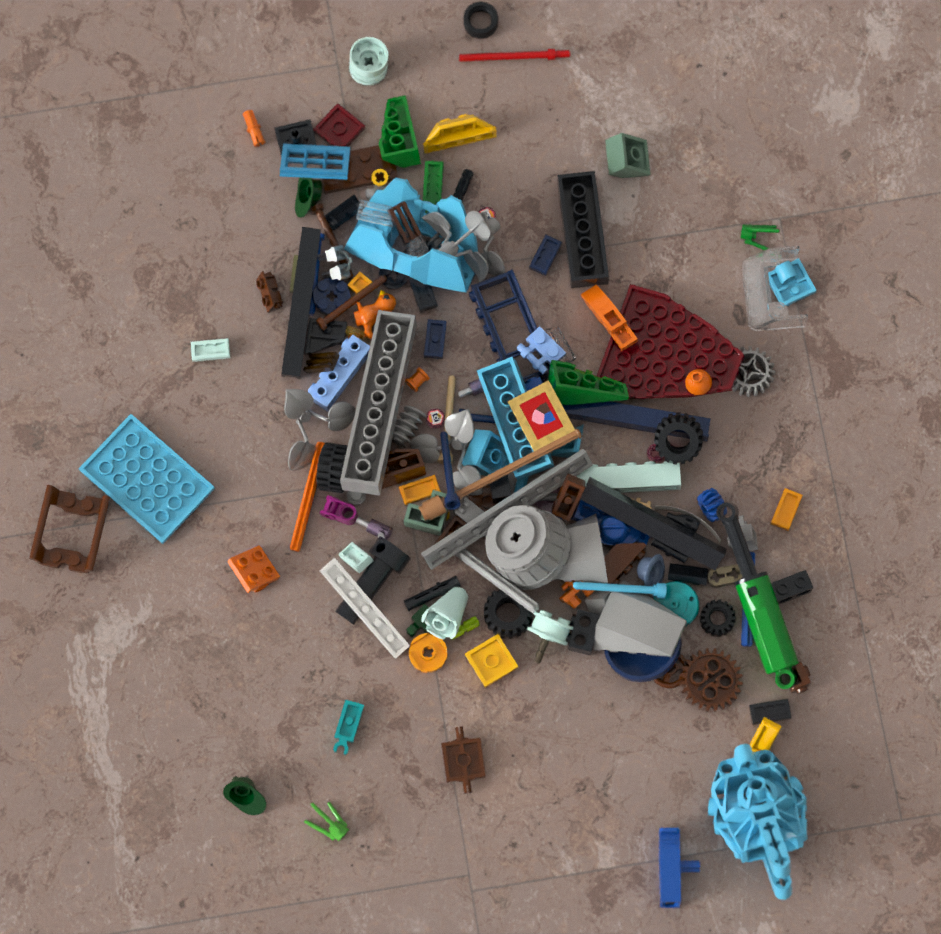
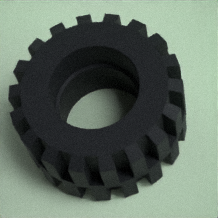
M676 412V415L671 413L667 418L664 417L661 423L657 425L654 438L655 449L659 451L661 458L665 457V461L668 463L670 460L676 465L677 462H681V465L685 464L687 460L691 462L693 457H697L699 451H701L703 430L700 428V423L696 422L693 416L691 418L688 417L689 414L687 413L681 415V412ZM674 430H683L690 436V442L683 447H675L669 443L667 436Z
M325 443L322 447L316 477L319 490L343 493L345 491L342 490L340 478L347 445Z
M501 589L497 592L496 590L493 591L492 595L488 596L487 602L484 605V619L488 629L492 630L494 635L498 634L504 639L505 637L512 639L516 635L519 637L522 632L525 633L527 631V627L531 624L533 613ZM505 603L516 605L520 610L519 617L513 622L500 620L497 617V609Z

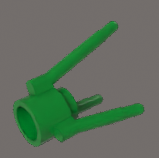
M743 224L741 239H745V244H750L771 254L781 256V253L752 241V239H756L757 232L779 233L780 230L776 229V225Z

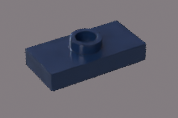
M545 235L529 265V269L546 276L563 242Z

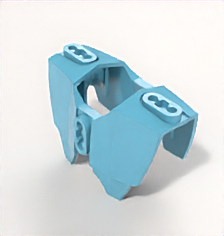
M396 177L384 190H376L364 208L344 250L380 269H388L405 274L423 284L466 293L475 276V272L465 261L464 255L455 257L432 248L428 253L417 258V256H411L394 248L392 249L399 233L387 211L391 207L405 201L421 234L431 239L437 232L422 217L431 212H438L445 217L451 226L449 231L452 235L449 242H456L469 231L465 223L467 215L462 200L450 195L446 199H441L436 205L429 201H422L418 191L409 184L408 180ZM400 207L401 210H402V212H403V214H404V216H405V219H406V221H407V223H408V225H409V227H410V229H411V231H413V229H412V227H411V225H410V223H409V221H408V219H407V217H406V215H405V213H404L402 207ZM395 210L394 213H395V215H396V217H397V219H398V221H399V223H400V225H401L403 231L406 232V229H405V227H404V225H403V223H402V221H401V219H400V217H399L397 211ZM471 233L458 244V253L469 249L472 252H478L477 238L474 233Z

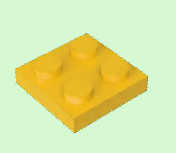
M498 634L465 653L467 660L485 688L518 668L517 663Z

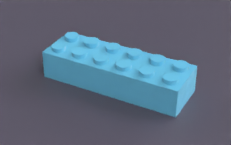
M513 357L477 370L511 464L534 452L507 402L527 392V388L517 361ZM548 453L513 473L515 478L521 480L555 467L551 454Z

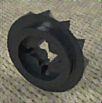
M379 270V277L381 275L387 277L386 282L382 285L388 289L397 290L400 287H404L408 281V276L395 271L399 275L396 276V281H394L392 277H389L392 274L391 270Z

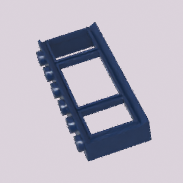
M511 269L506 273L470 285L471 292H468L472 303L476 302L478 307L475 310L479 320L483 319L485 324L482 326L484 333L491 338L492 342L489 344L492 352H496L499 359H496L497 362L510 357H519L521 352L515 350L506 354L489 313L517 303L530 335L537 329L515 273ZM508 281L514 297L487 307L480 291ZM548 363L544 364L548 369L544 375L538 371L523 377L524 383L526 384L527 380L533 377H541L543 380L549 378L550 365Z

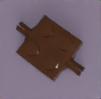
M460 726L461 734H459V728L455 727L457 739L441 743L447 783L463 782L464 794H467V786L469 793H472L470 781L486 778L481 739L464 738L463 726Z

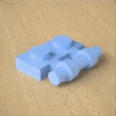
M540 326L526 338V342L530 345L526 348L520 343L516 348L521 352L520 355L524 359L527 358L533 364L532 367L536 371L539 370L543 375L548 371L544 366L545 363L550 365L551 360L560 361L566 355V352ZM536 351L541 358L537 359L532 353Z

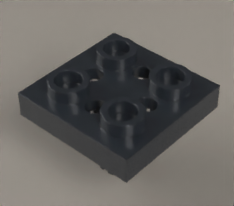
M311 119L274 128L281 157L283 144L317 145ZM289 154V158H304V154ZM308 155V158L316 157L319 155Z

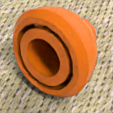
M695 369L687 375L685 386L691 394L703 395L710 390L712 379L705 370Z

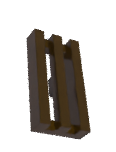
M337 352L310 354L309 358L311 360L306 361L308 366H304L303 370L306 373L333 371L340 355Z

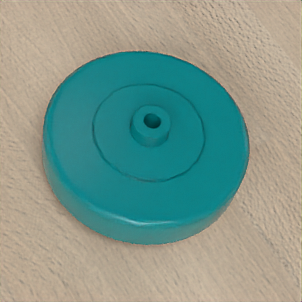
M683 582L666 583L665 599L656 598V596L653 599L686 620V626H688L699 613V597L691 586Z

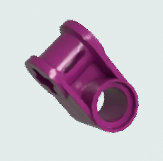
M332 496L326 497L327 502L324 509L320 511V515L346 525L356 523L358 513L353 505ZM347 511L354 512L350 518H345L344 514Z

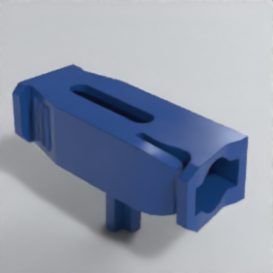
M660 828V908H680L681 873H700V861H680V828Z

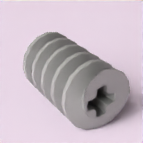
M404 406L405 412H401V418L396 420L397 425H395L392 441L402 448H407L403 444L404 442H411L408 435L415 436L411 430H419L416 423H423L420 417H427L421 410L412 406Z

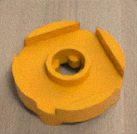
M429 633L418 635L410 644V662L417 670L423 673L439 670L447 660V646L444 640ZM424 649H432L434 651L431 653L432 657H424Z

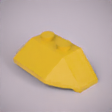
M463 114L455 119H443L436 123L423 143L424 154L497 137L496 127L473 114Z

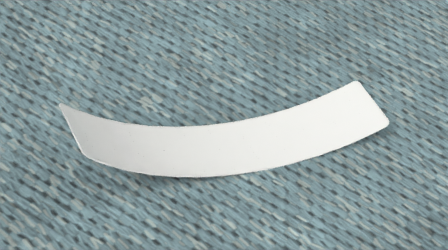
M655 506L654 510H670L695 517L715 536L719 543L721 542L717 533L696 515L676 507Z

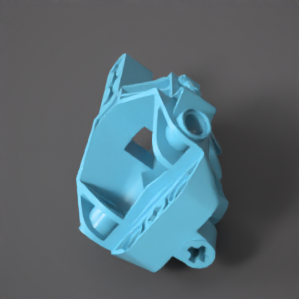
M742 744L735 748L734 758L721 761L718 765L711 787L708 816H714V832L717 835L723 836L725 843L733 851L735 858L741 859L742 863L763 860L775 896L778 899L786 900L792 895L791 866L788 852L804 847L803 841L807 840L806 796L802 793L803 787L800 781L794 776L790 777L787 768L771 751L761 750L753 752L751 745ZM724 794V799H718L717 795Z

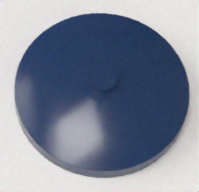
M680 637L672 657L646 655V653L630 654L629 652L622 651L610 652L609 650H604V653L611 668L622 678L633 682H648L663 676L674 666L681 652L682 638Z

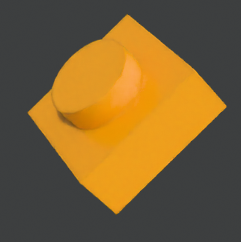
M359 272L347 286L357 294L372 283V281Z

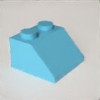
M475 429L462 465L475 467L483 476H487L509 465L510 462L501 437L489 430Z

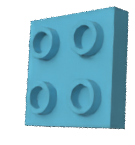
M799 258L792 262H783L775 270L765 274L782 308L816 293V288Z

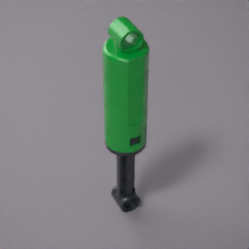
M722 503L718 506L716 513L722 524H724L743 578L734 582L763 667L766 674H776L775 682L778 687L789 689L797 683V674L792 670V666L797 665L799 661L767 571L757 574L738 520L739 510L737 506L733 503ZM726 507L732 510V515L729 518H726L723 514ZM784 673L791 677L789 684H785L782 681Z

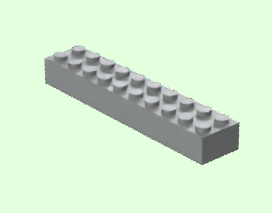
M378 310L340 478L342 490L379 496L381 494L417 328L415 315Z

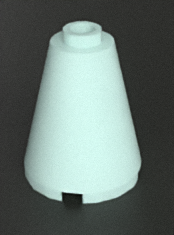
M453 587L423 613L422 623H426V630L433 636L440 639H445L446 637L453 639L458 633L468 601V594L463 588Z

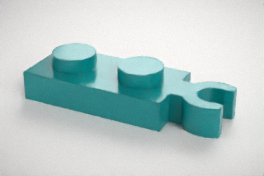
M345 699L334 738L339 739V742L335 743L333 747L335 753L338 747L343 746L345 748L343 754H348L349 748L347 743H354L364 704Z

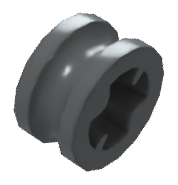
M436 233L426 245L436 249L444 241V238H440L439 233Z

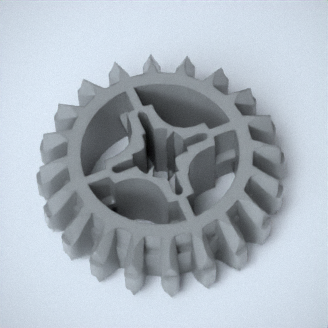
M752 346L748 347V351L741 347V352L744 353L743 359H750V361L741 364L738 373L742 375L743 381L741 382L736 378L732 391L735 392L739 389V395L741 396L743 392H746L747 397H750V393L753 392V395L756 397L758 391L760 393L765 392L764 387L770 388L769 382H773L774 378L772 376L775 375V370L772 369L774 368V363H769L771 357L765 358L766 352L763 351L760 354L758 347L755 351H752ZM756 361L762 365L764 373L756 367ZM752 365V372L748 375V378H746V371H748V369H750V366ZM753 379L761 380L755 384H748L749 381Z

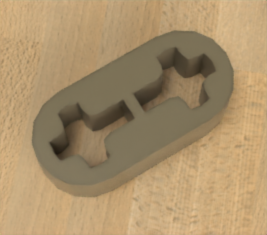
M729 565L716 568V570H710L707 577L708 584L712 587L732 585L734 582L741 580L742 575L739 566ZM732 570L740 573L737 579H734V576L727 577V575L731 574ZM713 574H716L717 576L724 575V577L720 578L717 583H715V580H711Z

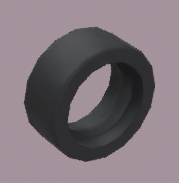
M479 1L472 3L464 12V28L474 38L483 39L490 37L498 27L496 9L487 2ZM479 11L490 14L492 19L490 26L484 29L473 27L470 23L471 15Z

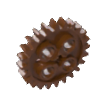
M706 648L704 654L698 650V657L692 654L690 656L692 661H685L688 667L682 666L681 668L685 672L679 675V678L684 679L679 685L685 686L681 692L688 693L686 700L692 698L691 705L693 706L698 703L699 710L703 706H705L706 712L709 711L710 707L716 712L718 706L724 710L725 703L728 706L732 705L730 699L736 701L737 696L734 693H741V690L737 688L743 685V682L738 681L743 675L737 674L741 667H734L736 660L730 662L731 655L729 654L724 657L723 650L720 654H717L716 648L713 649L712 653ZM708 663H715L717 665V670H710L708 668ZM722 669L725 670L714 682H710L700 691L697 690L698 687L706 683L708 678L714 677ZM699 674L702 677V682H695L693 675ZM727 678L730 683L729 686H723L720 683V679ZM705 690H712L714 692V697H707L705 695Z

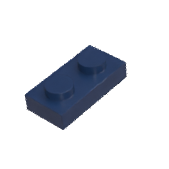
M428 319L424 349L425 358L443 359L447 321Z

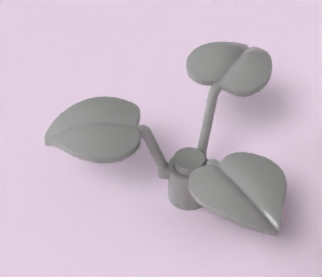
M470 211L467 214L466 220L472 228L456 242H449L452 235L449 231L451 226L443 215L438 212H431L422 217L437 233L445 238L441 248L438 249L439 251L455 257L464 255L465 261L475 272L479 282L488 275V263L479 252H472L469 249L458 253V244L474 230L482 238L488 239L491 236V228L484 221L480 213Z
M481 212L480 214L490 226L492 234L488 239L479 236L475 230L472 233L481 241H487L483 249L484 253L480 254L488 263V273L498 276L505 273L504 263L497 253L488 251V247L494 239L493 235L500 229V223L493 217L488 219L486 212ZM465 217L466 226L468 230H470L472 226L467 222Z
M286 389L285 415L290 419H297L296 423L299 425L305 439L304 442L297 441L291 447L288 456L289 469L297 470L309 465L316 450L315 446L309 443L302 422H308L311 415L324 421H329L328 428L330 430L340 431L352 422L356 411L354 406L344 401L337 402L329 409V417H324L309 410L314 402L310 393L300 389Z
M469 409L451 414L445 420V429L453 437L449 440V445L452 444L455 450H462L457 466L458 470L453 473L454 485L459 490L482 479L475 467L470 465L462 467L463 458L467 451L466 446L474 436V425ZM421 434L412 439L410 443L411 449H419L423 462L434 463L438 460L440 456L439 450L442 449V446H438L435 436ZM482 488L479 489V490H477V491H475V492H473V493H471V494H469V495H480V494H482V493H483Z

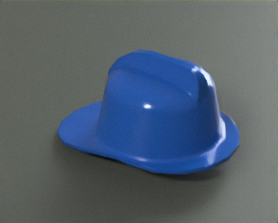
M611 515L598 519L601 543L605 545L634 543L640 536L639 530Z

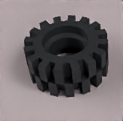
M718 599V601L712 600L703 607L700 623L707 634L711 633V636L717 635V637H721V635H726L732 630L736 621L735 610L733 611V606L728 605L727 601L722 602L721 599ZM715 611L722 612L725 615V622L721 625L713 624L710 619L711 614Z

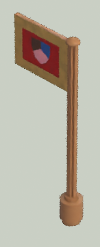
M549 380L507 401L534 452L456 491L455 493L460 499L577 438L581 439L580 430L574 429ZM439 495L423 502L422 506L418 507L425 521L428 519L433 520L447 512L444 497L440 498Z

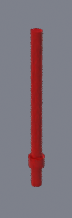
M548 49V51L459 54V62L540 58L555 60V58L570 57V50Z

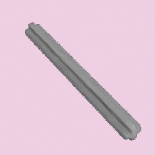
M465 548L455 554V556L531 613H535L539 609V603Z

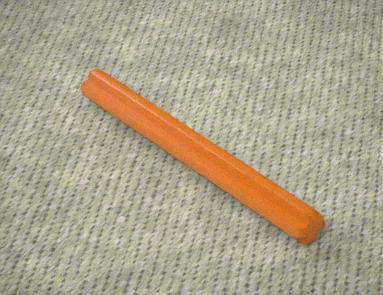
M317 442L315 447L316 450L313 455L290 544V550L299 552L301 549L317 487V466L321 449L325 444L324 442Z

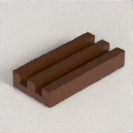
M405 201L387 210L404 244L422 235ZM400 207H402L414 233H412ZM395 210L397 211V213H398V215H399V217H400V219H401V221H402V223H403V225H404V227H405V229H406V231H407V233H408V235H409L408 237H406V235H405V233H404V231H403V229H402V227H401V225H400V223H399V221H398V219H397V217H396V215H395V213H394Z

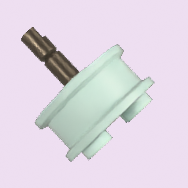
M545 610L533 613L535 615L532 626L527 628V630L538 634L542 638L534 662L539 664L542 661L549 641H555L567 646L566 638L568 633L574 629L573 626L569 625L571 621L559 617L558 620L552 618V613Z

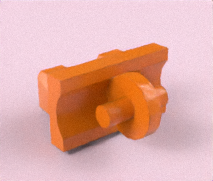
M575 580L565 582L561 586L564 591L568 587L570 589L559 598L562 603H567L573 609L581 603V600L575 595L580 590L573 588ZM581 590L586 597L594 592V590Z

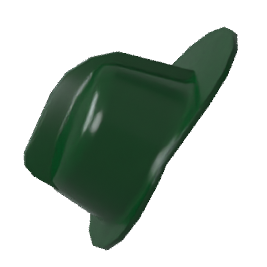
M299 178L295 200V213L298 217H304L308 213L310 206H314L320 201L322 197L321 180Z
M235 776L232 782L226 784L223 788L224 797L246 814L259 815L266 809L265 797L256 790V786L250 778Z

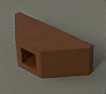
M645 543L616 544L606 554L604 560L608 584H619L621 581L619 578L623 574L627 575L634 566L632 564L636 560L640 561L646 555L647 545Z

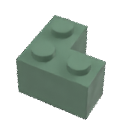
M433 490L431 498L437 495L440 498H445L447 494ZM409 503L404 518L405 527L438 536L443 533L449 509L445 508L446 513L433 520L428 519L425 521L418 508L420 506Z

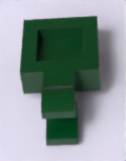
M426 604L411 617L414 623L406 629V633L411 638L420 629L425 632L427 631L426 623H422V615L429 608Z

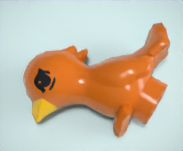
M380 290L379 297L375 303L362 307L361 303L357 302L358 311L354 312L356 326L363 325L365 338L372 340V327L376 322L378 310L389 312L394 310L396 307L395 297Z

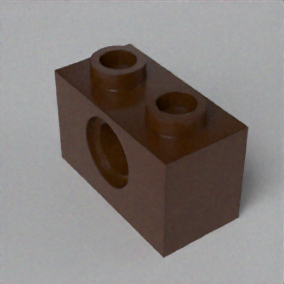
M569 473L567 474L552 505L551 513L553 515L570 521L585 489V480Z

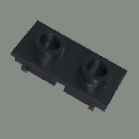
M352 195L324 216L334 231L361 212L364 205L361 201H358L355 195Z

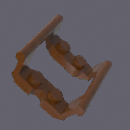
M47 485L29 559L34 560L40 565L58 569L61 565L66 564L69 566V570L73 572L89 574V571H93L111 497L103 495L102 498L86 496L83 500H78L75 493L60 491L52 485ZM50 505L60 507L65 512L82 516L98 515L88 557H84L80 552L62 548L45 549L41 540Z

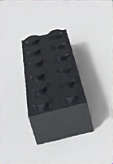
M595 171L557 175L571 288L606 285L609 283V272Z

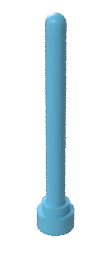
M592 582L573 583V588L578 590L652 594L660 599H665L667 591L666 583H657L656 585L653 584V586Z

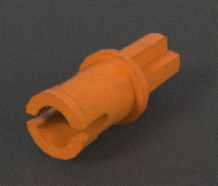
M253 110L245 111L243 116L248 127L247 132L252 137L254 147H259L260 143L264 145L266 142L260 130L261 125L258 124Z

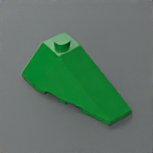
M406 95L387 99L385 119L381 129V139H379L382 160L402 168L421 164Z
M551 360L548 380L561 404L574 405L628 400L629 395L626 384L606 376L602 378L597 377L590 370H586V372L576 369V365L572 363Z

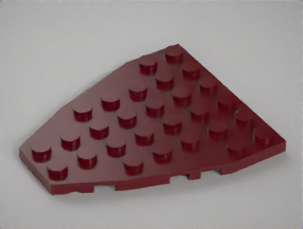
M630 284L620 313L638 338V342L621 351L613 338L610 337L597 377L602 378L606 376L626 384L629 395L628 399L690 398L702 395L691 394L685 386V379L692 370L702 369L708 372L712 379L710 390L703 395L732 391L744 358V353L735 348L732 342L724 338L713 325L695 313H691L683 305L673 301L667 294Z

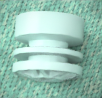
M364 37L357 40L350 50L349 71L352 78L362 85H374L382 81L388 68V50L386 45L374 37Z

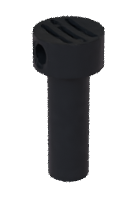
M381 536L369 550V553L374 556V561L367 566L356 582L371 601L393 571L401 574L411 560L406 553ZM345 600L341 602L335 611L353 625L359 619L358 615Z

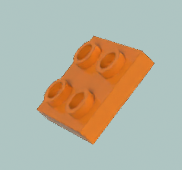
M260 545L231 557L227 561L247 593L252 591L255 593L259 592L280 577Z

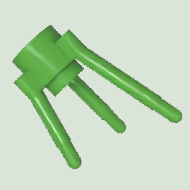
M330 802L327 805L338 821L333 822L319 807L311 803L315 811L331 825L329 828L331 832L308 820H305L304 823L325 834L332 841L334 839L340 841L349 831L346 827L348 824L343 821Z

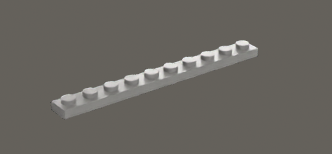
M581 449L423 551L421 554L429 568L432 570L486 535L493 520L504 510L519 505L531 506L562 486L568 473L577 476L593 466L587 452Z

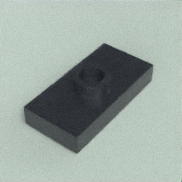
M408 276L419 312L438 307L431 285L423 284Z
M788 699L749 705L752 725L761 724L764 717L773 722L792 718Z

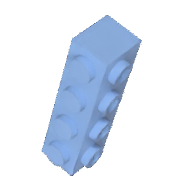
M353 334L350 339L346 338L342 343V349L338 353L340 356L334 370L321 372L318 382L313 383L308 390L313 397L314 403L327 412L368 358L370 346Z

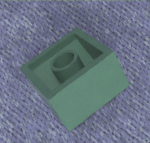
M625 133L617 134L605 140L609 175L619 178L651 175L647 140Z

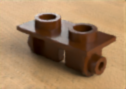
M262 271L256 280V285L262 294V304L266 307L267 313H269L273 307L275 309L282 308L283 301L279 291H272L278 288L275 276L271 272L264 273Z

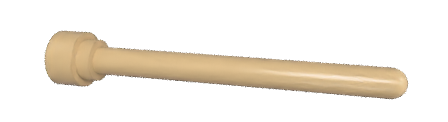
M453 375L448 377L445 420L449 415L453 414L456 378ZM440 450V456L437 460L440 464H444L442 450ZM450 451L451 464H452V463H453V454H451L452 451Z

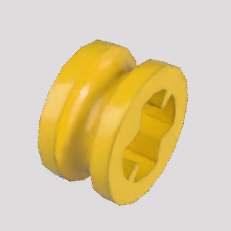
M377 169L372 173V182L375 185L383 186L387 183L388 174L385 170ZM381 172L384 174L383 178L385 180L383 182L380 180V183L376 182L375 174H380Z

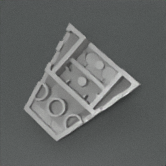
M596 514L567 525L566 528H568L571 540L570 552L565 566H563L561 572L554 579L564 580V582L575 580L608 583Z
M625 580L620 583L624 585H631ZM611 592L596 624L593 649L594 651L609 650L610 652L622 651L629 652L630 654L646 653V655L672 657L687 621L646 594Z

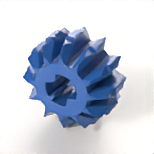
M713 488L706 489L697 497L698 505L708 520L711 522L718 521L720 519L717 517L716 511L718 506L724 503V500L717 490ZM726 508L723 511L724 516L727 514Z

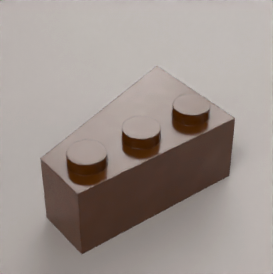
M394 449V451H390L382 489L426 475L425 465L419 449Z

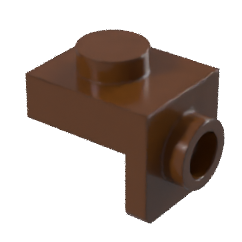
M800 661L792 667L793 671L797 674L799 684L791 687V693H803L808 690L807 687L811 684L809 676H811L810 671Z

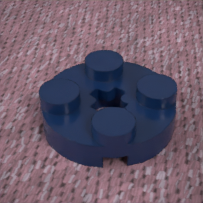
M331 278L319 281L312 294L314 306L324 315L330 314L351 298L346 282L338 279L332 280ZM333 293L336 295V298L330 301V298H327L326 295Z

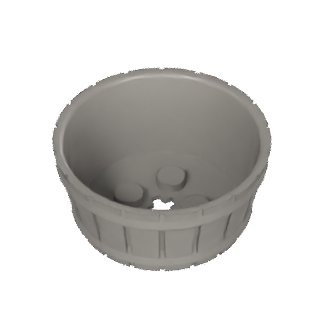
M519 505L504 510L491 523L492 525H490L485 540L488 559L495 566L497 573L520 590L537 589L542 587V585L548 584L565 566L571 547L570 534L565 523L556 515L533 506ZM514 533L521 534L518 542L511 540L514 537Z

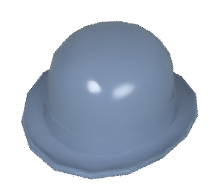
M656 554L654 557H645L640 560L637 566V575L644 582L645 586L662 583L665 574L663 557L660 554Z

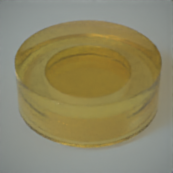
M347 326L345 335L349 338L353 334L360 340H363L365 334L362 330L352 326Z

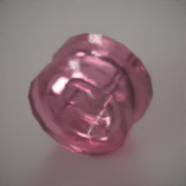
M655 444L650 445L647 449L648 460L656 463L660 462L663 457L661 458L657 455L652 457V452L650 451H656Z

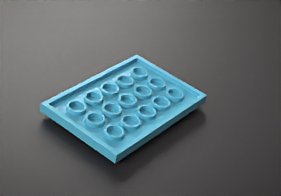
M132 414L118 426L79 468L81 473L107 496L111 497L116 504L162 544L170 538L215 489L209 481Z

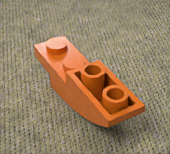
M597 285L580 294L621 351L638 342V338L627 325L625 318Z

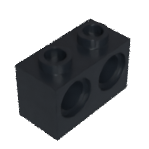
M806 570L771 583L779 605L811 593L813 589Z
M578 609L577 614L572 615L570 625L574 629L572 633H568L566 642L569 644V651L591 656L596 624L600 614ZM581 619H588L590 625L583 627L579 621ZM582 637L586 642L584 645H577L575 639Z

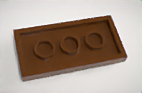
M379 145L350 151L348 179L322 178L325 194L374 185L372 173L377 169L385 170L388 174L387 182L392 181L395 177L398 178L396 166L382 160ZM328 156V159L343 160V156ZM327 165L326 169H342V166ZM383 173L375 174L376 182L380 183V180L381 182L385 180Z

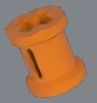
M418 367L410 378L405 379V382L414 392H417L418 388L430 378L423 369Z

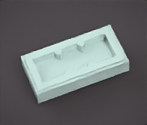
M229 339L191 342L192 361L230 358Z
M353 542L338 554L344 562L359 574L374 561L371 556Z

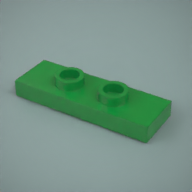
M425 161L423 201H429L436 205L442 199L444 162Z

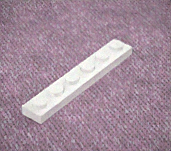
M335 558L320 570L321 574L395 659L410 646Z

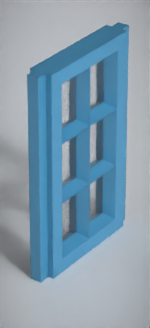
M283 144L280 177L347 180L351 147Z

